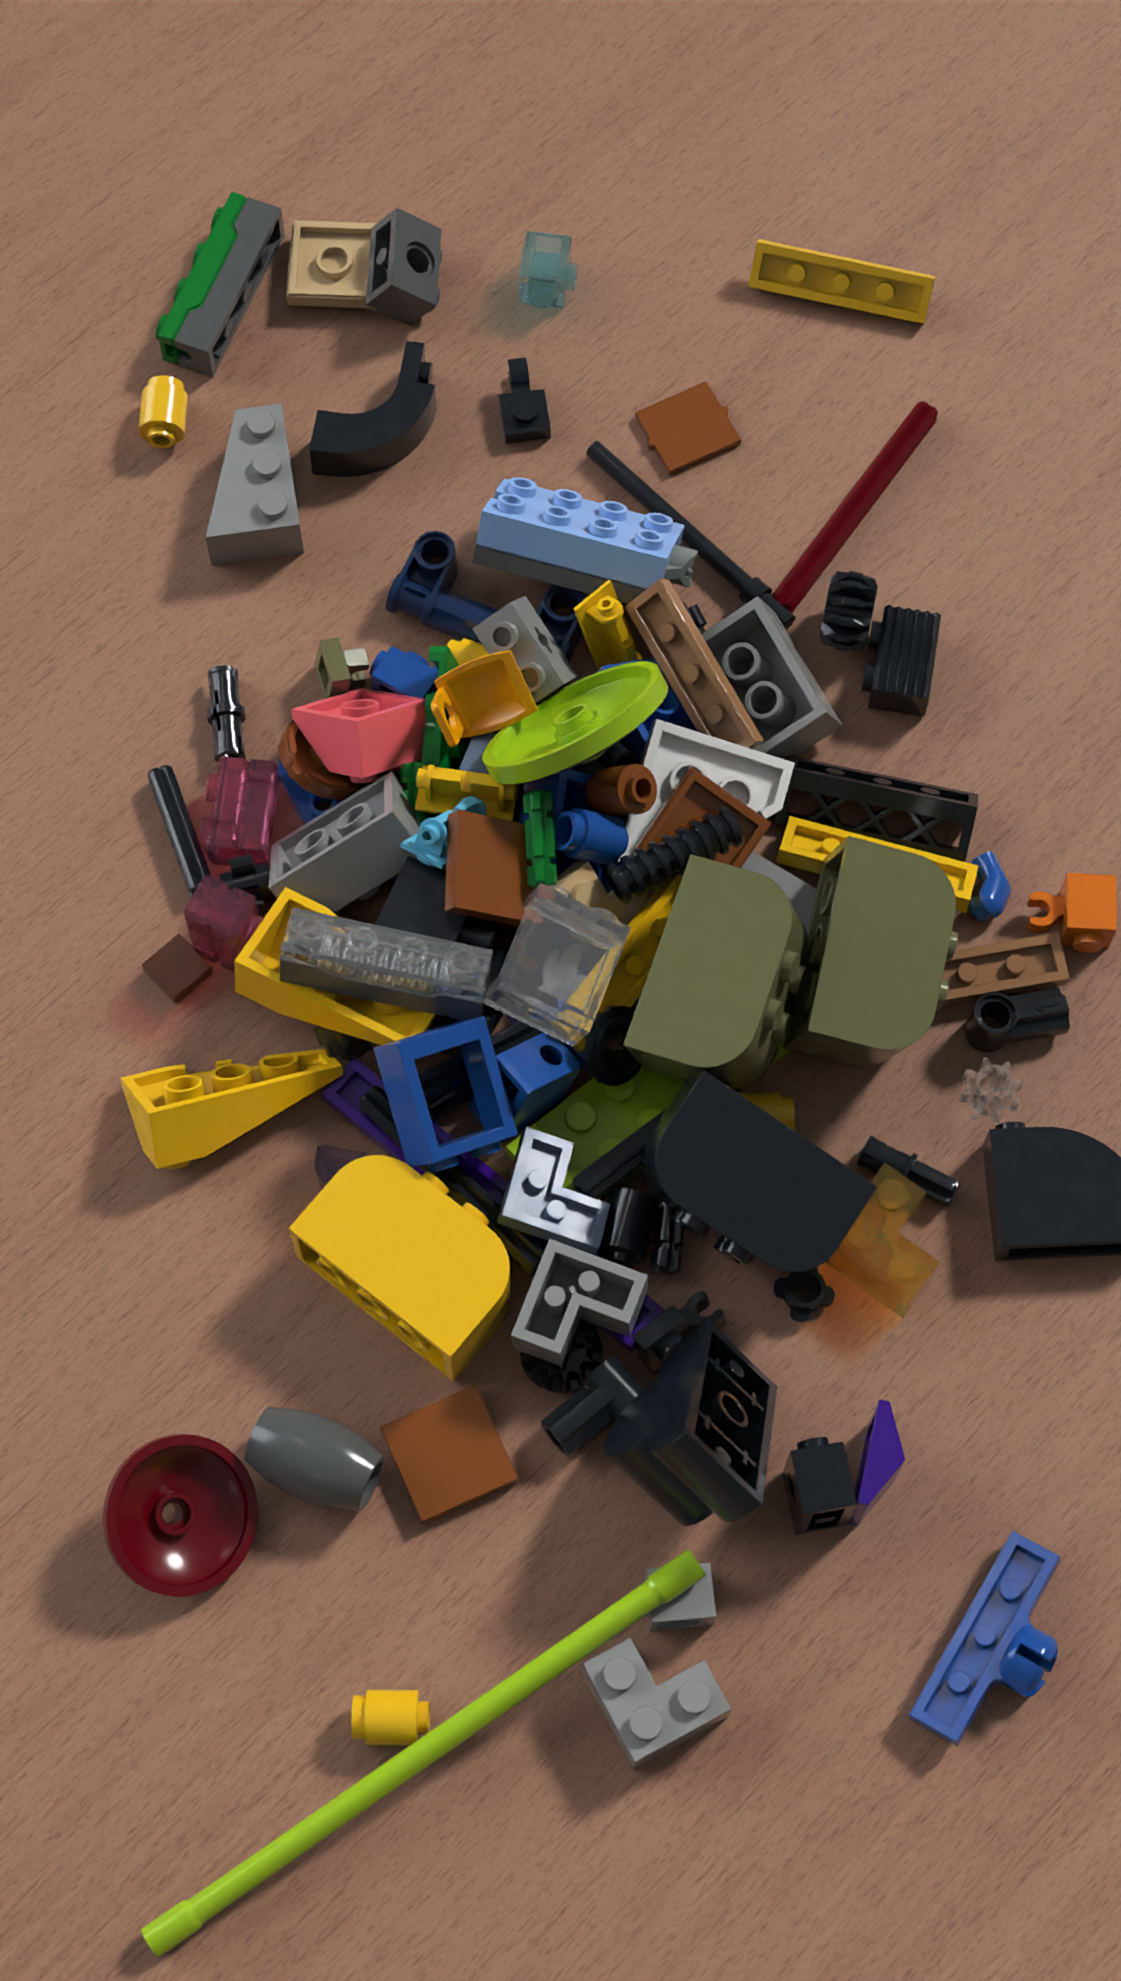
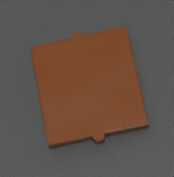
M706 381L635 412V418L648 438V449L655 450L670 476L741 445V438L727 417L728 408L725 406L721 407Z

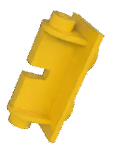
M607 580L573 608L598 671L605 665L642 659L641 654L635 651L637 648L625 619L623 606L618 600L612 582Z
M430 764L429 766L423 765V768H419L417 772L416 788L419 789L415 811L442 814L449 809L453 811L454 807L462 799L474 796L485 803L486 816L513 821L519 784H500L495 782L490 774L440 768Z

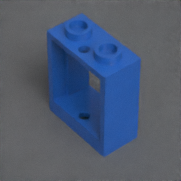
M485 1016L461 1020L373 1048L407 1165L410 1167L427 1165L429 1172L444 1170L459 1164L457 1155L471 1151L472 1158L488 1155L502 1150L501 1140L518 1135ZM460 1045L484 1130L438 1145L414 1060Z

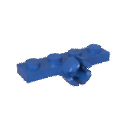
M1014 1531L1011 1532L909 1714L911 1721L958 1747L988 1691L993 1686L1005 1685L1025 1697L1034 1696L1045 1683L1042 1680L1044 1672H1051L1058 1653L1057 1643L1053 1637L1033 1627L1029 1620L1060 1563L1059 1555Z

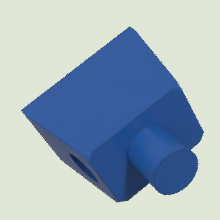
M546 1031L496 1055L517 1132L519 1133L526 1126H529L557 1107L563 1101L579 1071L587 1064L586 1060L568 1043L563 1045L552 1032ZM473 1097L468 1109L482 1124L476 1100ZM510 1138L501 1140V1141H500V1144L504 1143L505 1141H507V1140L510 1139Z

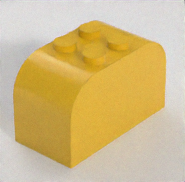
M370 1155L353 1160L333 1176L289 1227L296 1257L454 1382L499 1329L509 1311L511 1300L510 1264L506 1248L500 1238L487 1227L489 1224L487 1217L470 1203L466 1202L463 1206H460L447 1196L449 1189L432 1173L425 1171L421 1175L403 1161L384 1155Z

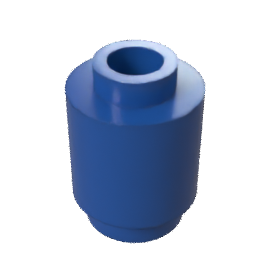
M574 808L570 811L561 812L554 821L555 846L566 857L607 865L611 862L616 863L628 847V833L625 823L620 817Z

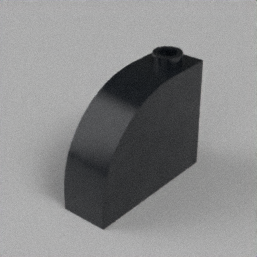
M1013 1121L1004 1122L996 1125L995 1129H989L983 1143V1154L995 1261L1121 1255V1157L1115 1151L1088 1135L1064 1128L1025 1127L1024 1123Z

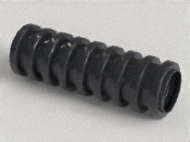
M720 806L716 808L715 815L710 813L702 815L700 823L697 820H693L688 823V829L685 830L683 827L675 829L674 836L671 837L669 834L661 836V843L657 844L655 841L647 844V850L643 851L641 848L634 850V856L631 858L624 855L620 858V864L615 865L613 862L607 864L606 876L617 898L621 902L629 904L633 902L632 896H645L647 888L650 887L652 890L660 888L661 881L664 880L666 883L674 881L676 873L683 876L690 854L714 860L715 853L719 852L721 855L729 852V846L732 845L735 848L742 846L743 834L732 812L728 808Z

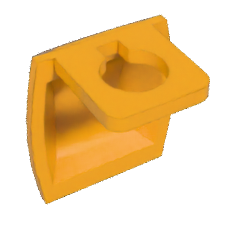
M511 650L492 653L470 660L448 671L434 681L437 691L431 702V710L450 747L458 745L460 738L478 736L503 729L538 711V707ZM444 709H447L449 713L448 720L446 718Z

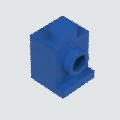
M391 646L388 652L381 651L371 665L369 674L372 678V688L374 690L425 699L426 694L437 691L434 681L438 678V669L435 665L431 668L429 663L417 653L411 651L404 653Z

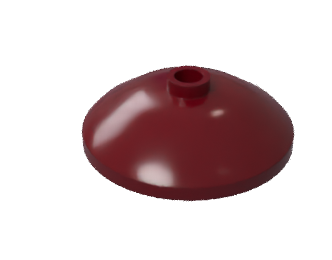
M174 1434L160 1437L135 1450L121 1464L113 1476L103 1507L105 1540L109 1552L120 1570L140 1587L154 1593L173 1597L197 1595L215 1588L228 1579L246 1558L254 1541L258 1523L257 1495L252 1479L243 1463L222 1444L206 1437L190 1434ZM171 1503L175 1508V1516L170 1522L166 1523L162 1512L164 1507Z

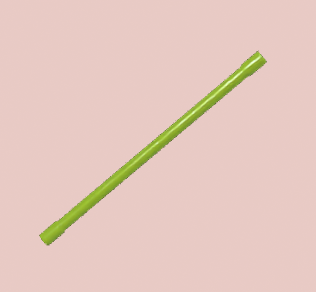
M689 1549L685 1550L652 1573L643 1584L190 1899L180 1901L144 1926L141 1932L150 1949L157 1957H161L198 1931L203 1923L656 1607L670 1602L706 1577L696 1558Z

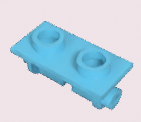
M474 796L462 799L454 807L453 811L449 809L435 818L424 820L419 827L418 833L401 842L400 847L416 855L417 859L425 865L440 869L445 868L447 863L448 814L457 810H464L486 815L485 803Z

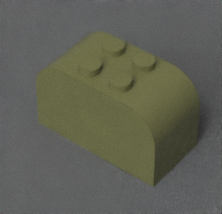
M848 836L823 859L807 934L809 951L805 966L809 968L808 980L802 995L794 996L791 1009L793 1016L792 1026L783 1048L851 1066L868 1067L886 1061L918 1041L928 1031L933 1022L936 1009L940 1010L946 999L948 981L942 979L945 963L952 959L958 940L957 932L952 931L956 912L954 889L947 875L937 864L918 854Z
M690 854L623 1044L644 1069L685 1081L687 1077L696 1072L704 1070L733 1090L750 1085L767 1070L774 1057L778 1042L784 1044L789 1036L793 1020L789 1010L794 996L802 995L809 975V968L805 966L809 951L806 929L785 892L775 881L753 871Z

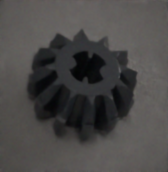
M837 571L831 577L819 636L823 645L846 652L848 650L861 651L866 646L878 588L875 578L854 571Z

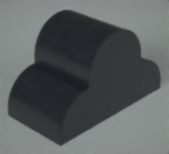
M704 1319L686 1334L670 1352L657 1374L656 1381L644 1389L620 1414L607 1435L604 1452L681 1525H694L713 1513L724 1522L737 1521L756 1510L763 1503L777 1386L707 1319Z

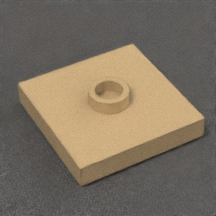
M292 220L286 291L287 306L374 309L366 305L371 228L377 223Z

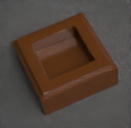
M177 934L142 964L144 972L175 1004L213 973L209 963L180 934Z

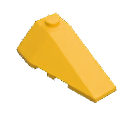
M287 887L284 888L234 961L235 992L276 1013L379 1045L426 1032L437 1016L431 1013L281 982L280 959L283 948L287 946L292 918L332 926L341 934L352 936L340 925L341 919L329 908ZM299 947L296 959L306 961L310 949Z
M325 1048L265 1055L259 1060V1065L256 1066L233 1063L232 1059L216 1061V1068L214 1070L187 1073L186 1064L167 1066L121 1077V1084L144 1153L156 1169H179L187 1166L191 1160L208 1156L343 1075V1068Z

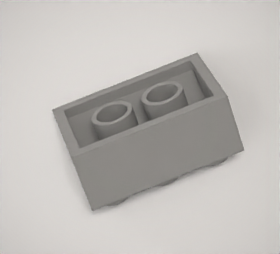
M758 596L701 634L764 740L753 750L778 758L788 757L804 752L843 726L777 614Z
M393 771L388 772L271 845L269 889L276 898L287 887L329 908L337 916L341 908L356 899L359 901L368 899L380 889L382 883L399 874L407 856L417 859L416 855L400 847L401 842L418 833L420 823Z

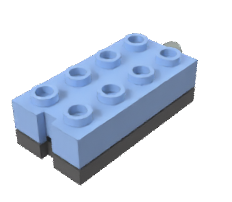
M515 477L510 480L504 478L496 489L494 498H490L483 508L472 563L592 594L607 580H610L619 602L628 604L659 579H669L672 584L690 587L693 574L691 567H693L698 550L680 546L684 525L673 522V519L665 514L648 513L644 515L629 511L625 505L615 501L598 503L583 499L579 493L572 490L559 489L552 491L537 487V484L532 480Z

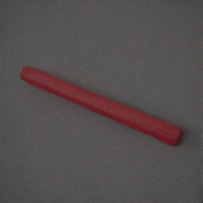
M925 401L918 402L774 591L772 594L773 598L791 613L794 612L936 423L938 411L934 406H930Z

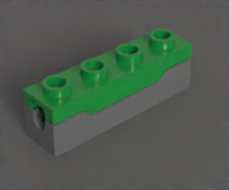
M231 192L224 207L216 209L211 222V232L206 242L198 244L193 256V267L188 277L181 278L176 287L174 304L169 314H163L158 322L156 339L159 340L163 361L175 365L179 364L181 367L210 377L214 376L285 236L281 208Z

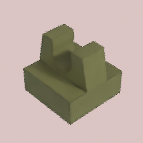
M339 637L320 640L314 665L325 699L346 693L350 687L365 684L364 670H368L370 666L365 648L342 650Z

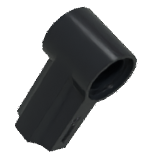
M1060 989L1009 997L1001 993L990 992L977 1000L967 1020L965 1037L968 1043L981 1052H995L1000 1050L1006 1043L1066 1034L1070 1028V1010L1066 996L1061 993ZM991 1017L999 1022L1001 1028L988 1027L981 1018Z
M612 1356L598 1365L583 1380L580 1390L541 1421V1426L549 1439L569 1459L607 1427L614 1424L624 1409L644 1390L616 1356Z

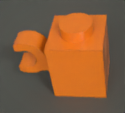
M1067 873L1059 891V896L1041 891L1031 893L1027 901V907L1042 908L1047 916L1043 918L1030 917L1027 930L1033 933H1045L1059 922V936L1062 946H1073L1074 950L1084 953L1097 952L1102 948L1108 949L1117 931L1116 875Z

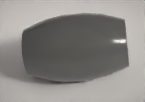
M268 1407L264 1410L253 1428L245 1450V1461L266 1481L281 1491L313 1505L345 1511H362L366 1507L378 1484L385 1461L384 1456L374 1446L345 1425L320 1414L282 1407Z

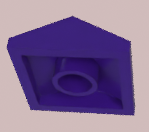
M879 1399L868 1424L854 1490L857 1505L848 1522L850 1525L858 1526L893 1484L905 1461L889 1401Z

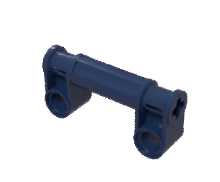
M439 531L426 532L417 539L402 571L393 581L386 601V610L394 614L397 611H401L421 619L423 626L460 640L466 638L478 643L481 642L472 628L498 611L450 591L458 574L455 543L450 536ZM436 556L446 559L437 565L426 562L428 559ZM553 585L545 592L536 613L570 663L582 630L575 612L569 616H559L554 612L562 607L573 609L585 597L583 592Z

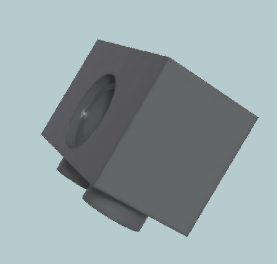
M399 208L393 210L371 228L366 294L367 306L409 325L426 313L431 312L437 306L440 297V289L438 288L439 265L442 260V250L440 249L441 228Z

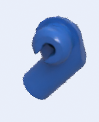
M993 851L985 852L972 861V864L978 865L977 875L983 885L979 891V896L970 899L968 907L972 916L979 922H985L991 916L996 918L1002 914L1011 893L1010 884Z

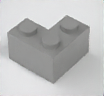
M549 1239L511 1334L514 1349L563 1367L581 1319L630 1337L648 1292V1275Z
M631 1638L583 1663L582 1674L633 1770L727 1719L731 1711L705 1660L656 1686Z

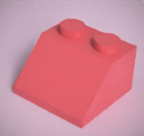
M362 687L291 709L292 719L328 771L350 776L351 782H372L379 779V773L387 770L399 771L401 764L422 759L423 732L426 723L425 698Z

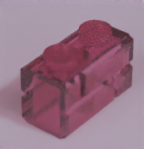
M223 756L219 759L217 774L209 773L206 785V801L213 803L211 816L202 817L199 845L206 846L209 862L212 864L230 866L229 859L251 853L255 865L268 863L280 787L278 764L274 761L255 759L247 761L244 758Z
M209 875L201 879L184 910L193 948L204 959L213 963L220 960L222 967L235 972V959L264 919L259 915L254 895L236 887L230 890L227 883Z

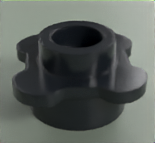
M817 1267L802 1272H791L787 1278H778L773 1287L774 1295L777 1298L783 1299L791 1309L790 1317L800 1323L808 1321L811 1313L819 1307H829L835 1298L834 1290L830 1286H826L825 1280L818 1272ZM806 1288L809 1291L808 1296H801L799 1290Z

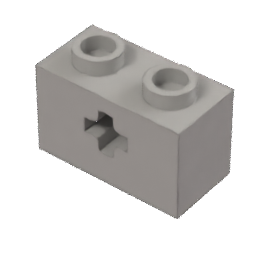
M526 596L508 603L472 628L488 654L511 650L535 703L553 694L578 677Z

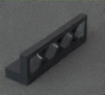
M789 756L788 761L794 762L795 765L783 808L777 812L775 823L787 825L789 816L962 862L966 861L978 809V794ZM797 789L812 792L821 808L808 816L787 812L791 790ZM824 795L836 798L828 803ZM851 800L860 802L869 817L855 826L841 822L833 809L845 801ZM871 805L880 806L884 808L875 812ZM894 810L908 812L917 827L904 835L892 834L881 819ZM827 814L831 821L819 818ZM919 815L929 816L931 818L923 822ZM942 820L963 823L958 847L938 843L929 831V828ZM875 824L878 830L868 829L867 827ZM922 833L926 840L915 837Z

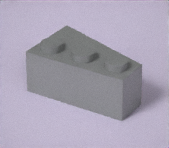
M282 403L235 410L206 533L211 565L304 553Z

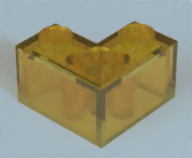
M884 1163L870 1181L877 1186V1189L839 1248L826 1263L904 1318L933 1279L940 1262L902 1235L920 1211L927 1192Z

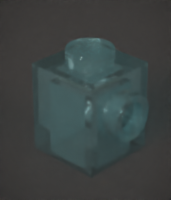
M527 231L519 271L520 303L531 304L538 308L550 306L564 308L566 290H575L578 264L571 263V236Z

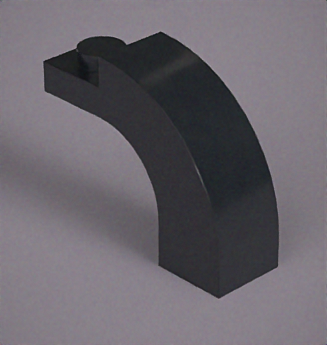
M406 341L396 389L390 398L379 407L358 414L317 410L309 448L312 474L335 477L368 475L400 462L418 447L430 430L437 410L435 385L431 384L433 363L426 362L424 343Z

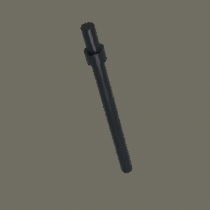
M595 441L590 445L586 455L648 511L665 514L671 517L673 522L684 525L681 540L691 549L698 550V555L740 592L739 598L745 604L758 596L775 611L786 630L793 624L796 617L771 595L772 589L759 577L752 578L603 444Z

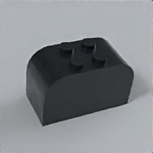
M704 1070L696 1072L685 1079L651 1131L642 1154V1168L645 1180L653 1194L664 1204L675 1210L671 1218L675 1223L696 1236L700 1234L704 1237L706 1233H709L718 1239L714 1248L738 1264L741 1262L748 1266L751 1261L762 1267L787 1272L811 1270L826 1262L839 1248L877 1189L876 1185Z

